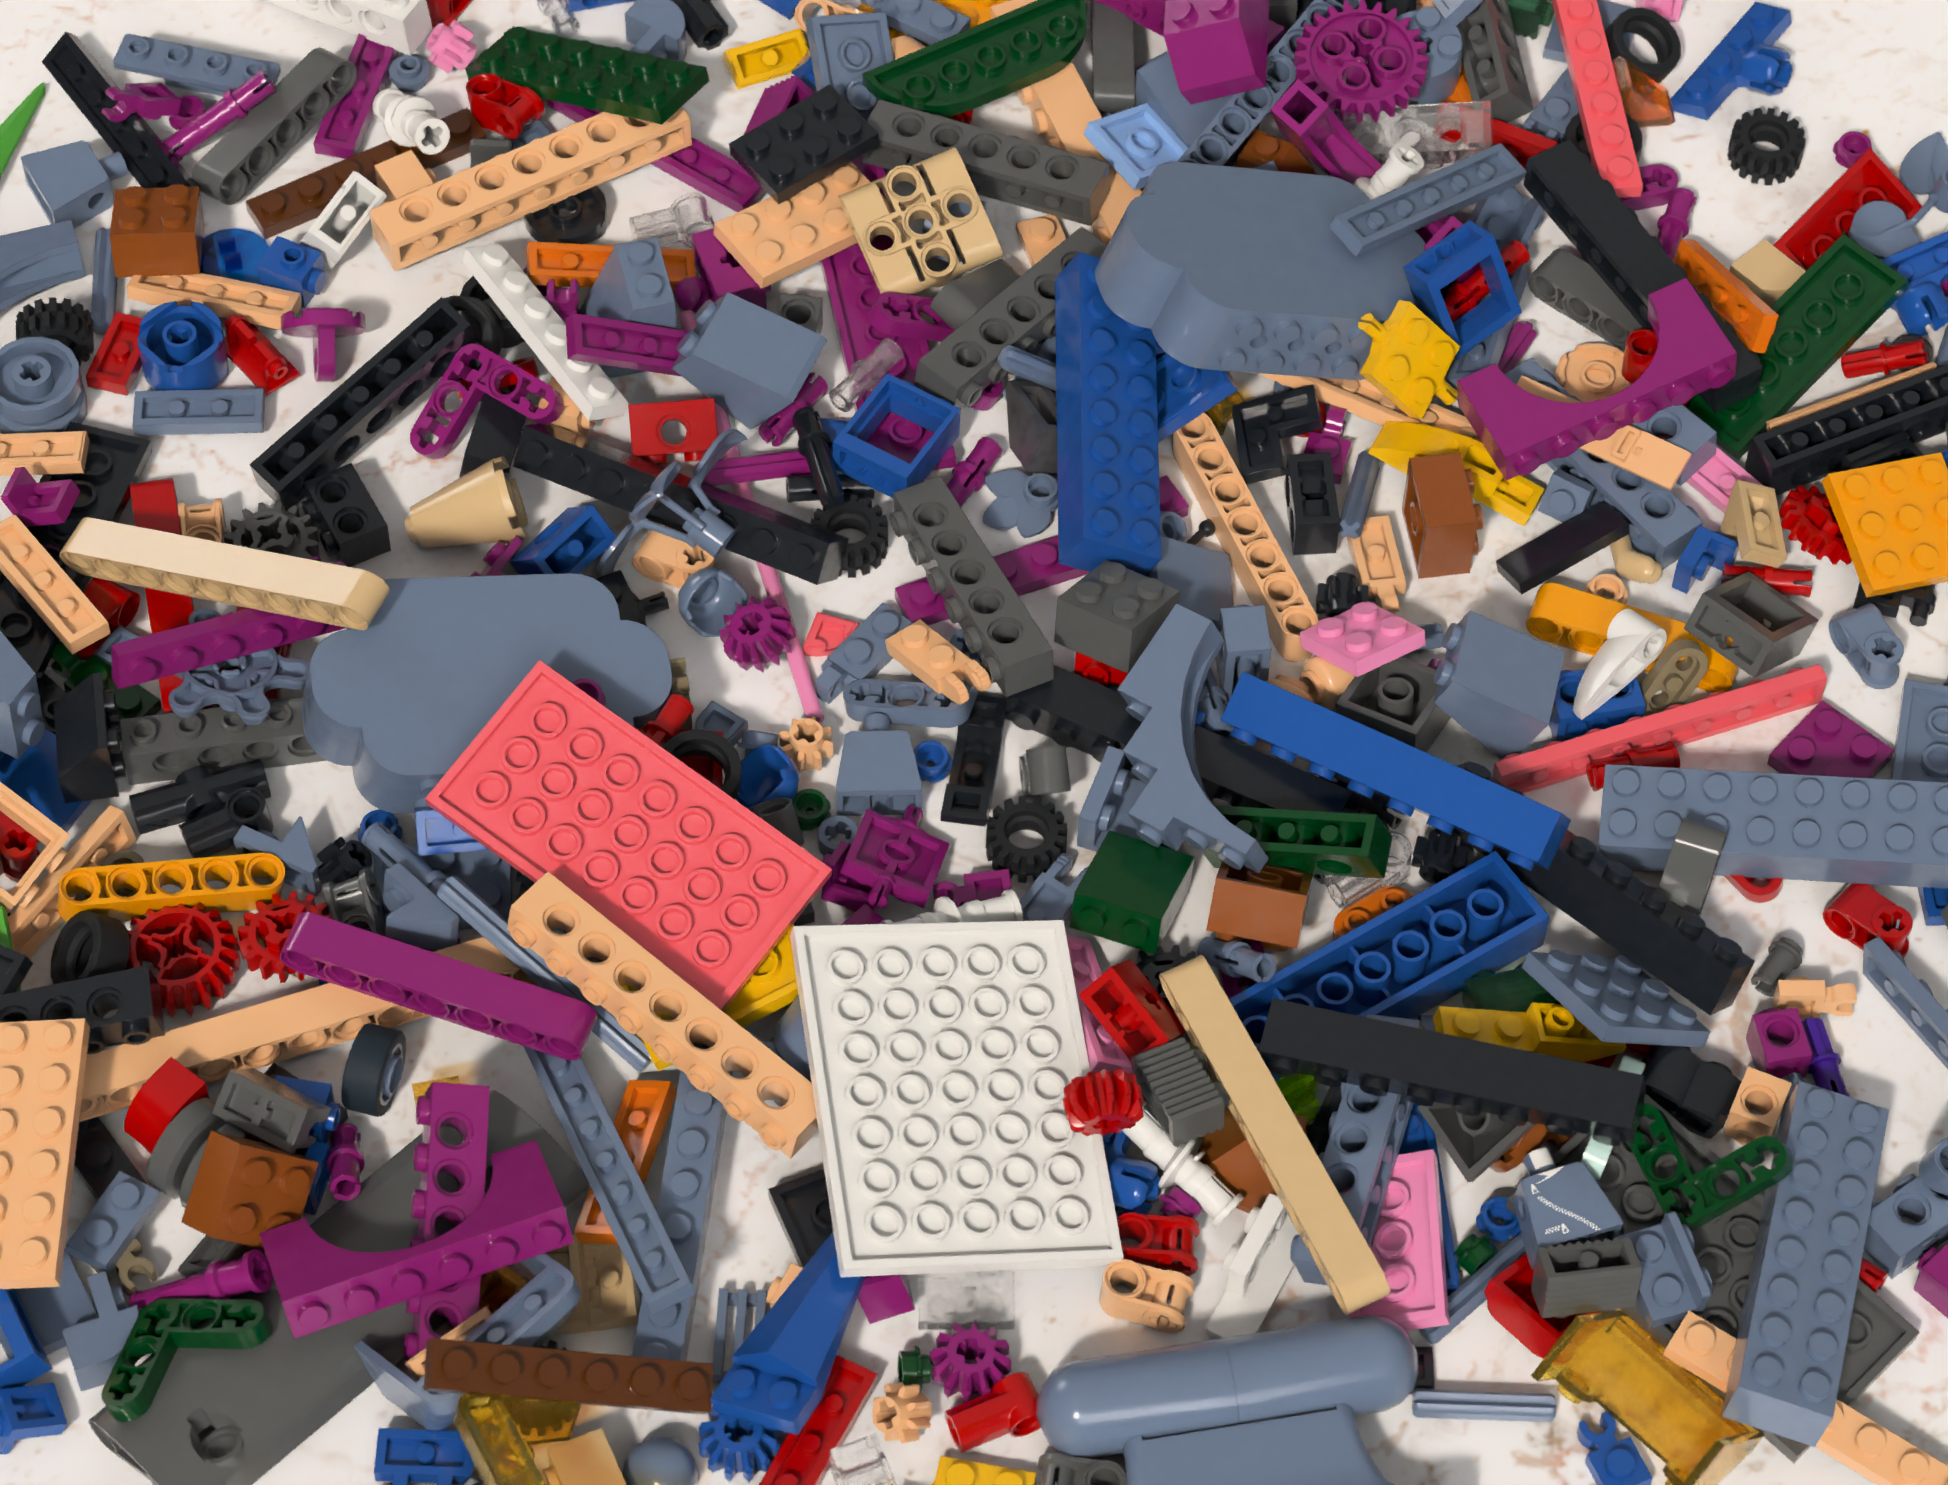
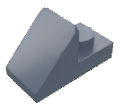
M301 816L298 817L282 842L266 830L256 831L247 826H241L233 838L237 855L271 853L277 856L285 867L284 883L316 897L318 896L321 886L317 865Z
M400 862L386 869L384 873L383 901L391 913L386 918L385 937L422 949L441 950L457 945L459 916Z

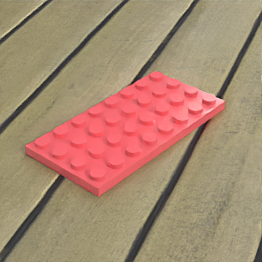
M540 660L425 798L428 806L534 883L545 873L550 872L723 1012L832 875V869Z

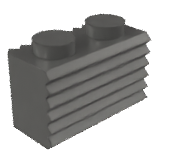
M1180 1037L1132 1056V1073L1136 1075L1145 1101L1173 1146L1179 1147L1181 1143L1187 1144L1190 1140H1196L1199 1136L1204 1137L1207 1133L1213 1134L1216 1129L1220 1131L1225 1126L1224 1109L1229 1106L1227 1094L1219 1081L1211 1082L1210 1077L1207 1076L1208 1068L1203 1054L1198 1048L1191 1050L1189 1043H1186L1185 1037Z
M1626 1236L1622 1239L1615 1237L1612 1241L1605 1238L1603 1242L1596 1239L1594 1243L1587 1240L1584 1244L1578 1241L1575 1245L1568 1242L1566 1246L1558 1244L1557 1247L1549 1245L1547 1248L1540 1246L1537 1249L1531 1291L1541 1318H1564L1572 1314L1597 1311L1612 1312L1616 1309L1636 1307L1642 1267L1631 1239Z

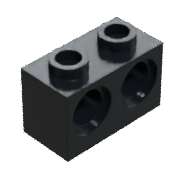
M1331 453L1287 455L1284 490L1293 555L1336 553L1340 520Z
M352 463L304 482L307 500L301 502L302 509L305 515L309 514L311 516L312 526L315 524L319 526L321 530L319 533L320 541L329 557L335 555L338 561H342L347 567H352L391 551L387 523Z

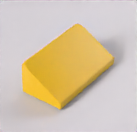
M798 28L728 49L723 53L722 58L733 82L739 90L792 74L791 71L809 49L802 29Z

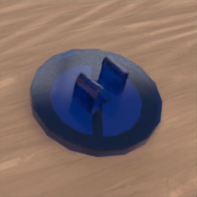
M238 228L216 231L203 238L200 273L260 285L257 264L268 250L269 245L265 239L252 231Z

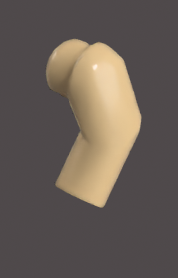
M1629 534L1610 544L1615 569L1621 577L1638 583L1654 584L1661 578V564L1650 556L1633 551Z

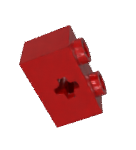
M1132 959L1111 966L1079 994L1080 998L1131 1063L1132 1056L1178 1039L1186 1034L1177 1016Z

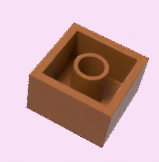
M175 184L165 188L131 186L126 189H115L110 227V243L115 278L132 277L133 275L200 274L204 221L199 186L186 187Z
M1460 452L1409 458L1402 513L1418 579L1469 573L1472 555H1478L1479 545L1476 532L1483 528L1482 509L1479 503L1473 504L1471 496L1474 493L1473 474L1471 469H1464Z
M1222 861L1215 880L1206 930L1216 932L1217 938L1229 942L1234 940L1243 941V938L1261 941L1262 947L1274 951H1287L1288 947L1297 948L1304 925L1313 873L1265 864L1260 873H1257L1245 866L1241 870H1237Z
M211 1130L181 1222L212 1238L264 1249L259 1233L301 1219L319 1163L297 1152L288 1153L271 1144Z

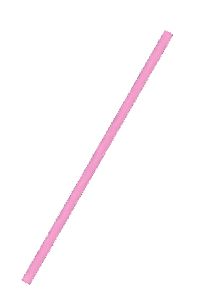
M684 310L678 315L682 330L693 331L698 322L694 320V311ZM703 393L704 399H709V397ZM715 403L718 437L724 431L732 428L726 411ZM737 444L723 455V459L741 457ZM749 482L732 484L734 494L755 502ZM756 561L767 597L769 596L775 600L778 606L786 608L791 616V624L795 628L796 637L789 641L792 653H786V657L806 718L815 716L816 721L821 723L824 720V714L778 571Z

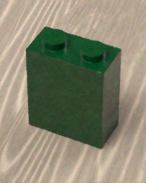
M1109 830L1075 890L1069 927L1156 954L1189 892L1195 856L1162 846L1157 848L1143 840Z

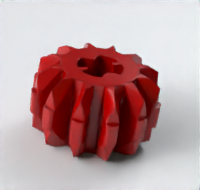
M1103 1069L1101 1072H1088L1084 1077H1075L1071 1080V1083L1063 1088V1106L1066 1119L1069 1121L1072 1131L1082 1132L1083 1135L1100 1134L1104 1136L1107 1133H1119L1121 1129L1132 1128L1136 1125V1122L1144 1117V1100L1141 1086L1138 1084L1135 1074L1125 1073L1124 1070L1107 1071Z

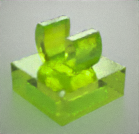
M1296 1073L1294 1077L1284 1076L1276 1080L1275 1082L1292 1112L1308 1118V1123L1314 1121L1317 1115L1314 1110L1320 1107V1103L1315 1097L1318 1082L1314 1080V1076Z

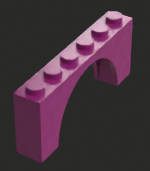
M1300 79L1270 109L1279 132L1328 176L1340 178L1354 185L1358 178L1366 177L1371 179L1376 171L1382 168V165L1342 125L1330 106ZM1454 216L1451 218L1443 217L1415 230V232L1425 242L1424 250L1426 251L1463 224ZM1476 264L1451 283L1453 285L1455 283H1463L1481 267L1480 264Z
M1687 278L1648 295V320L1657 338V351L1642 376L1629 387L1615 395L1584 403H1565L1547 400L1517 386L1506 377L1496 363L1457 380L1458 405L1505 480L1517 475L1530 474L1539 465L1557 457H1567L1581 446L1595 440H1605L1617 430L1634 422H1645L1656 412L1672 405H1682L1694 395L1709 388L1722 387L1732 378L1736 377L1737 352Z
M533 1140L490 1155L493 1165L492 1181L480 1205L455 1228L421 1245L397 1251L376 1253L346 1250L320 1238L309 1226L306 1218L259 1233L294 1339L574 1243L564 1205L537 1141Z

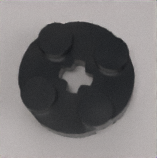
M596 185L555 204L552 203L548 207L534 213L526 214L524 216L525 225L529 234L537 242L589 244L605 234L607 204L603 192ZM565 208L568 212L576 211L570 216L559 215V209Z

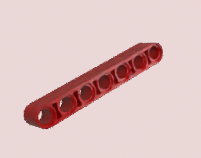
M173 478L130 484L135 526L182 535ZM145 588L152 634L189 624V617L194 612L192 597ZM170 675L159 678L164 714L174 713L169 704V694L183 683V680L177 676ZM205 706L202 709H209L210 706Z

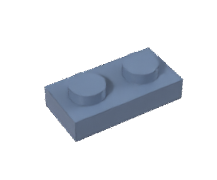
M119 1171L67 1242L68 1254L109 1274L162 1201L160 1191Z

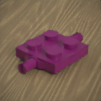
M915 805L906 807L902 820L886 817L867 809L840 870L841 874L853 878L858 883L873 887L868 896V903L873 907L877 897H880L876 909L884 908L890 895L903 902L912 903L924 908L950 843L931 836L918 827L923 818V811L918 807L915 816L912 817Z

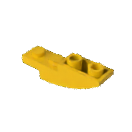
M1386 421L1368 451L1369 454L1407 475L1409 458L1460 452L1464 469H1471L1473 474L1474 493L1471 495L1472 498L1518 524L1525 526L1545 489L1521 475L1505 480L1482 442L1446 429L1424 424L1400 421Z
M1532 1002L1526 1012L1439 1006L1433 1015L1435 1031L1438 1033L1578 1062L1601 1059L1623 1053L1626 1049V1043L1602 1042L1562 1004Z

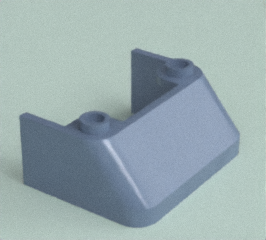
M546 1253L514 1263L512 1265L517 1274L528 1283L463 1341L539 1348L569 1320L580 1298V1287L573 1274ZM360 1340L353 1346L382 1395L426 1429L441 1430L450 1427L484 1397L483 1395L425 1391V1375L415 1382Z

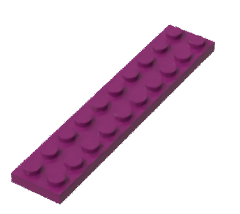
M862 155L851 161L870 182L886 176L884 168L862 162ZM880 188V189H879L880 193H881V194L883 195V197L886 199L882 188ZM878 235L871 241V245L881 251L889 249L894 243L892 238L887 235ZM858 243L820 261L855 412H857L887 373L914 384L918 361L929 352L927 340L887 335L875 329L870 323L868 312L880 295V292ZM890 411L866 442L911 464L934 433ZM953 445L933 470L956 466V455Z

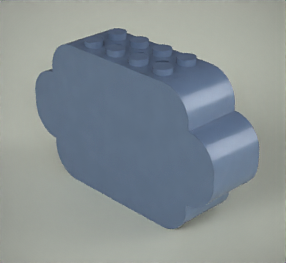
M1173 161L1158 165L1153 170L1141 195L1129 203L1095 268V279L1104 302L1116 315L1133 325L1151 329L1159 346L1172 358L1187 366L1207 370L1363 380L1366 378L1360 374V371L1369 356L1373 341L1369 335L1358 327V322H1363L1361 317L1370 313L1383 324L1390 317L1398 300L1410 301L1417 306L1403 267L1424 253V246L1426 244L1413 231L1355 257L1329 226L1336 215L1366 203L1370 199L1359 188L1340 178Z
M564 573L385 579L384 582L388 585L390 592L368 629L356 630L347 628L335 632L323 639L316 647L310 662L302 697L301 712L304 734L311 748L329 762L343 766H352L357 789L370 804L390 813H414L415 807H428L425 800L428 794L539 660L571 683L584 678L595 681L605 695V707L631 726L644 728L648 721H653L665 706L672 686V672L669 653L662 639L643 624L630 620H620L619 608L612 593L602 583L586 575Z

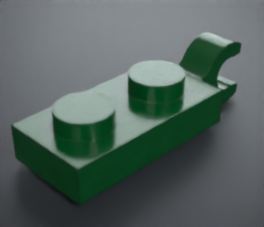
M61 641L55 646L51 654L55 662L51 665V669L67 679L63 683L66 693L70 692L91 674L102 672L106 690L114 689L117 714H120L121 719L152 716L162 709L160 699L138 684L118 689L112 679V666L96 655L92 654L83 662L76 653L72 655Z

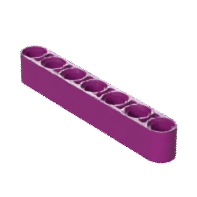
M309 912L298 914L279 955L281 961L286 966L299 973L566 1060H578L581 1058L598 1018L597 1012L593 1007L578 999Z

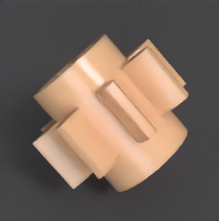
M815 716L799 720L793 718L790 732L780 731L779 733L780 746L783 747L782 750L795 762L799 773L803 770L809 771L813 769L820 771L822 770L823 758H833L834 743L831 742V727L825 726L822 728L820 723L816 721Z
M903 1382L886 1384V1396L873 1399L875 1403L872 1410L873 1424L881 1432L885 1433V1441L900 1440L901 1443L918 1441V1429L931 1426L929 1422L932 1415L931 1401L919 1392L920 1385H904Z

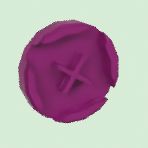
M308 308L302 311V317L294 318V312L288 311L281 316V332L288 336L313 338L315 381L333 382L335 377V338L350 337L366 332V317L360 311L356 312V316L353 317V311H348V309Z

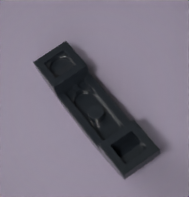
M977 695L969 718L958 726L957 741L949 783L946 784L940 821L986 826L1002 746L1006 718L1005 698Z

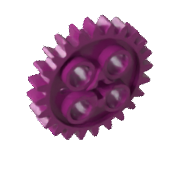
M1365 0L1360 1L1358 9H1352L1348 1H1344L1343 11L1338 12L1330 5L1327 9V19L1316 13L1313 26L1305 24L1303 36L1297 38L1296 52L1294 53L1295 79H1300L1330 106L1332 111L1335 109L1340 110L1341 121H1344L1349 113H1354L1357 123L1362 122L1364 114H1370L1374 122H1378L1379 113L1383 110L1392 118L1395 116L1396 105L1407 109L1409 98H1418L1420 85L1425 84L1429 57L1426 56L1427 44L1426 42H1419L1420 29L1409 30L1411 21L1409 17L1400 21L1396 20V8L1384 14L1381 13V2H1378L1373 10H1368ZM1364 37H1373L1375 39H1366ZM1332 52V53H1337V54H1339V55H1330V54H1327V53ZM1385 67H1389V68H1393V69H1395V70H1386V69H1384V68H1385ZM1353 83V84H1357V85H1359V86H1356V87H1355V86H1349V85H1347V84Z

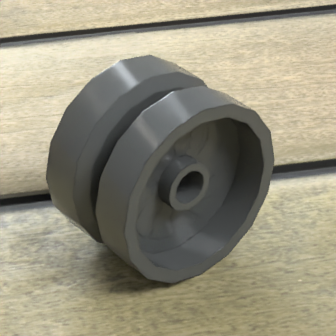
M207 1097L195 1100L169 1123L157 1141L148 1163L147 1178L149 1184L170 1198H180L181 1205L184 1208L187 1206L211 1130L266 1143L265 1140L212 1114L216 1102Z

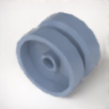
M39 336L24 337L10 342L0 349L1 434L65 432L69 422L83 423L87 415V398L82 384L79 363L70 348L58 340Z

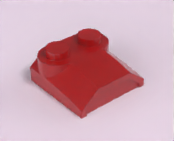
M1526 1253L1489 1281L1484 1291L1488 1311L1499 1324L1533 1354L1549 1360L1559 1359L1566 1354L1569 1346L1575 1339L1608 1312L1597 1311L1572 1314L1564 1318H1541L1531 1291L1534 1269H1531Z

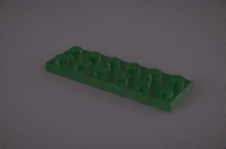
M512 27L507 30L499 40L487 50H484L477 59L465 68L468 81L480 74H495L504 80L531 88L543 99L661 125L709 82L707 68L703 66L689 64L685 61L656 57L652 54L627 51L619 47L594 44L586 40L561 37L553 33L537 32L524 27Z
M1842 234L1770 307L1779 316L1766 352L1755 353L1763 367L1757 393L1717 413L1710 409L1699 394L1694 395L1685 407L1717 432V445L1739 460L1749 450L1751 438L1767 432L1766 421L1784 415L1908 289V280L1845 234Z

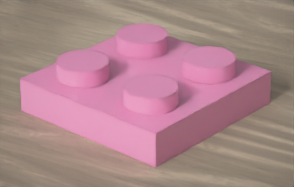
M1369 601L1357 603L1350 610L1331 618L1322 619L1317 625L1300 632L1301 648L1356 677L1426 645L1424 629Z

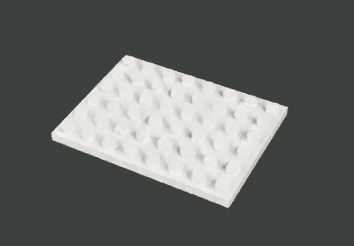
M1064 920L793 926L790 939L840 1277L1108 1266L1112 1262H1121L1124 1257L1102 1136L1100 1134L1086 1136L1082 1132L1072 1131L1064 1112L1063 1088L1071 1083V1080L1075 1077H1084L1088 1072H1091Z

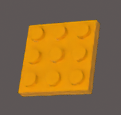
M1941 452L1830 473L1821 481L1866 598L1948 581V468Z

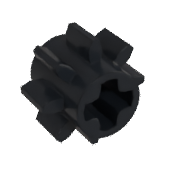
M1339 572L1330 575L1326 580V584L1319 583L1317 586L1316 613H1326V618H1331L1350 610L1357 603L1369 601V586H1359L1358 578L1350 573Z
M1433 829L1428 833L1427 838L1417 837L1411 865L1420 867L1419 875L1422 879L1436 884L1465 868L1469 847L1460 846L1461 838L1452 831L1451 835L1440 830Z
M339 837L333 843L328 844L316 855L323 862L317 869L319 880L323 885L329 881L337 884L359 875L360 870L370 868L373 863L369 850L362 843L356 840H350L346 843L343 837Z

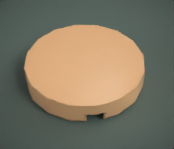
M1584 343L1576 346L1575 351L1570 352L1568 355L1566 352L1560 358L1554 375L1557 382L1571 396H1576L1582 403L1607 398L1631 385L1630 382L1625 380L1621 371L1624 352L1603 343Z

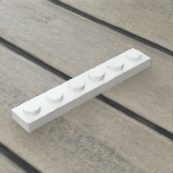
M502 244L467 247L462 258L464 265L587 420L624 416L628 401L600 366L595 363L567 359L566 324Z

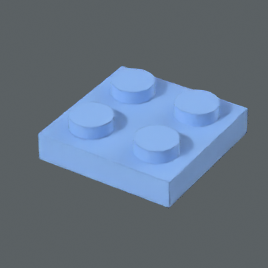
M1148 103L1091 121L1083 133L1133 190L1145 187L1153 170L1158 165L1166 162H1177L1188 149Z

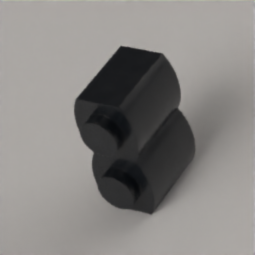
M1653 1045L1648 1050L1643 1063H1646L1642 1073L1645 1079L1646 1094L1688 1131L1708 1139L1713 1138L1725 1125L1741 1081L1732 1074V1071L1726 1065L1715 1061H1703L1691 1051L1690 1047Z

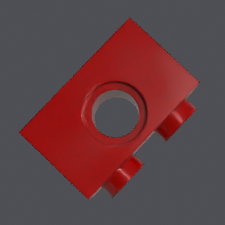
M714 398L628 405L632 455L655 464L667 463V455L684 454V462L700 461L708 447L717 438ZM672 420L682 423L686 429L685 439L675 445L665 442L661 436L662 426Z

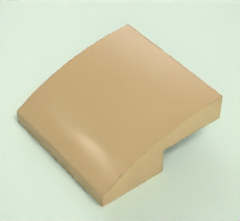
M572 1234L574 1243L546 1252L548 1256L573 1274L581 1291L580 1298L569 1320L555 1334L609 1330L638 1323L641 1306L639 1286L619 1245L581 1244L575 1234Z

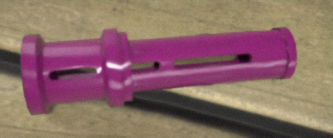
M254 1249L246 1252L241 1259L228 1263L224 1260L214 1261L210 1263L203 1273L147 1290L136 1291L130 1296V1307L135 1305L138 1308L146 1307L149 1303L164 1298L235 1299L236 1295L251 1290L255 1293L265 1292L271 1286V1268L265 1255L260 1250Z

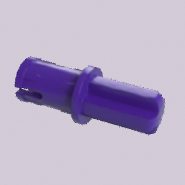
M1814 1017L1802 1021L1813 1054L1807 1073L1813 1075L1816 1086L1851 1097L1838 1066L1841 1063L1840 1055L1833 1052L1823 1020Z

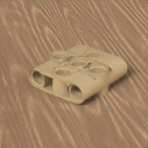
M955 147L911 166H896L890 170L887 176L839 196L846 218L880 294L892 292L913 295L932 286L942 287L960 274L1003 257L994 229L962 158ZM920 171L923 172L925 180L933 196H930L927 187L923 181V178L920 175ZM907 181L912 183L916 189L911 195L903 197L897 195L893 191V187L898 182ZM880 188H882V190H883V192H884V195H885V197H886L887 203H888V205H889V207H890V209H891V211H892L891 214L889 213V211H888V209H887V206H886V204H885V202H884V200H883V198H882V195H881V193H880V191H879ZM962 202L967 204L971 211L967 216L958 218L952 216L948 209L952 204ZM922 218L928 220L933 227L925 234H917L910 229V224L914 220ZM878 235H887L892 238L894 243L889 249L881 251L875 249L871 245V241ZM950 239H952L953 242H954V245H955V247H956V249H957V251H958V253H959V256H960V258H961V260H962V262H963L962 265H960V263H959L958 257H957V255H956V253H955V250H954V248H953V245H952ZM909 256H912L913 261L917 267V270L923 280L922 282H919L918 276L915 272V269L912 265ZM934 256H942L947 259L949 266L943 271L935 272L930 270L926 263Z

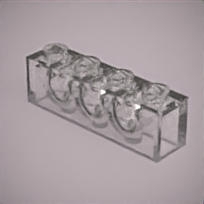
M1491 101L1408 105L1407 109L1396 106L1394 117L1391 118L1383 110L1379 113L1378 122H1374L1370 114H1364L1362 122L1357 123L1354 113H1349L1347 118L1341 121L1340 110L1335 109L1333 111L1342 125L1358 142L1368 134H1374L1380 138L1375 146L1365 149L1382 166L1390 157V149L1395 144L1400 143L1401 137L1408 132H1416L1421 135L1420 140L1411 147L1423 158V169H1438L1443 167L1444 163L1458 162L1494 146V114ZM1449 130H1457L1462 133L1461 138L1455 143L1447 144L1441 141L1442 135Z

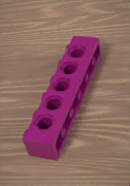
M432 1082L425 1092V1096L419 1095L416 1106V1124L423 1125L422 1143L416 1142L413 1169L414 1171L421 1172L420 1190L414 1189L411 1199V1218L418 1219L417 1237H411L409 1248L439 1237L434 1229L435 1221L446 1220L456 1227L469 1217L484 1199L490 1086ZM450 1126L456 1129L461 1136V1144L455 1146L446 1144L440 1137L439 1128ZM440 1173L453 1175L458 1181L459 1190L454 1193L442 1190L437 1183V1175ZM481 1275L456 1283L453 1287L441 1288L406 1300V1313L413 1314L412 1333L406 1332L403 1344L404 1362H407L424 1350L427 1340L432 1338L440 1339L442 1337L431 1329L429 1324L430 1316L442 1315L446 1317L452 1329H454L479 1311Z

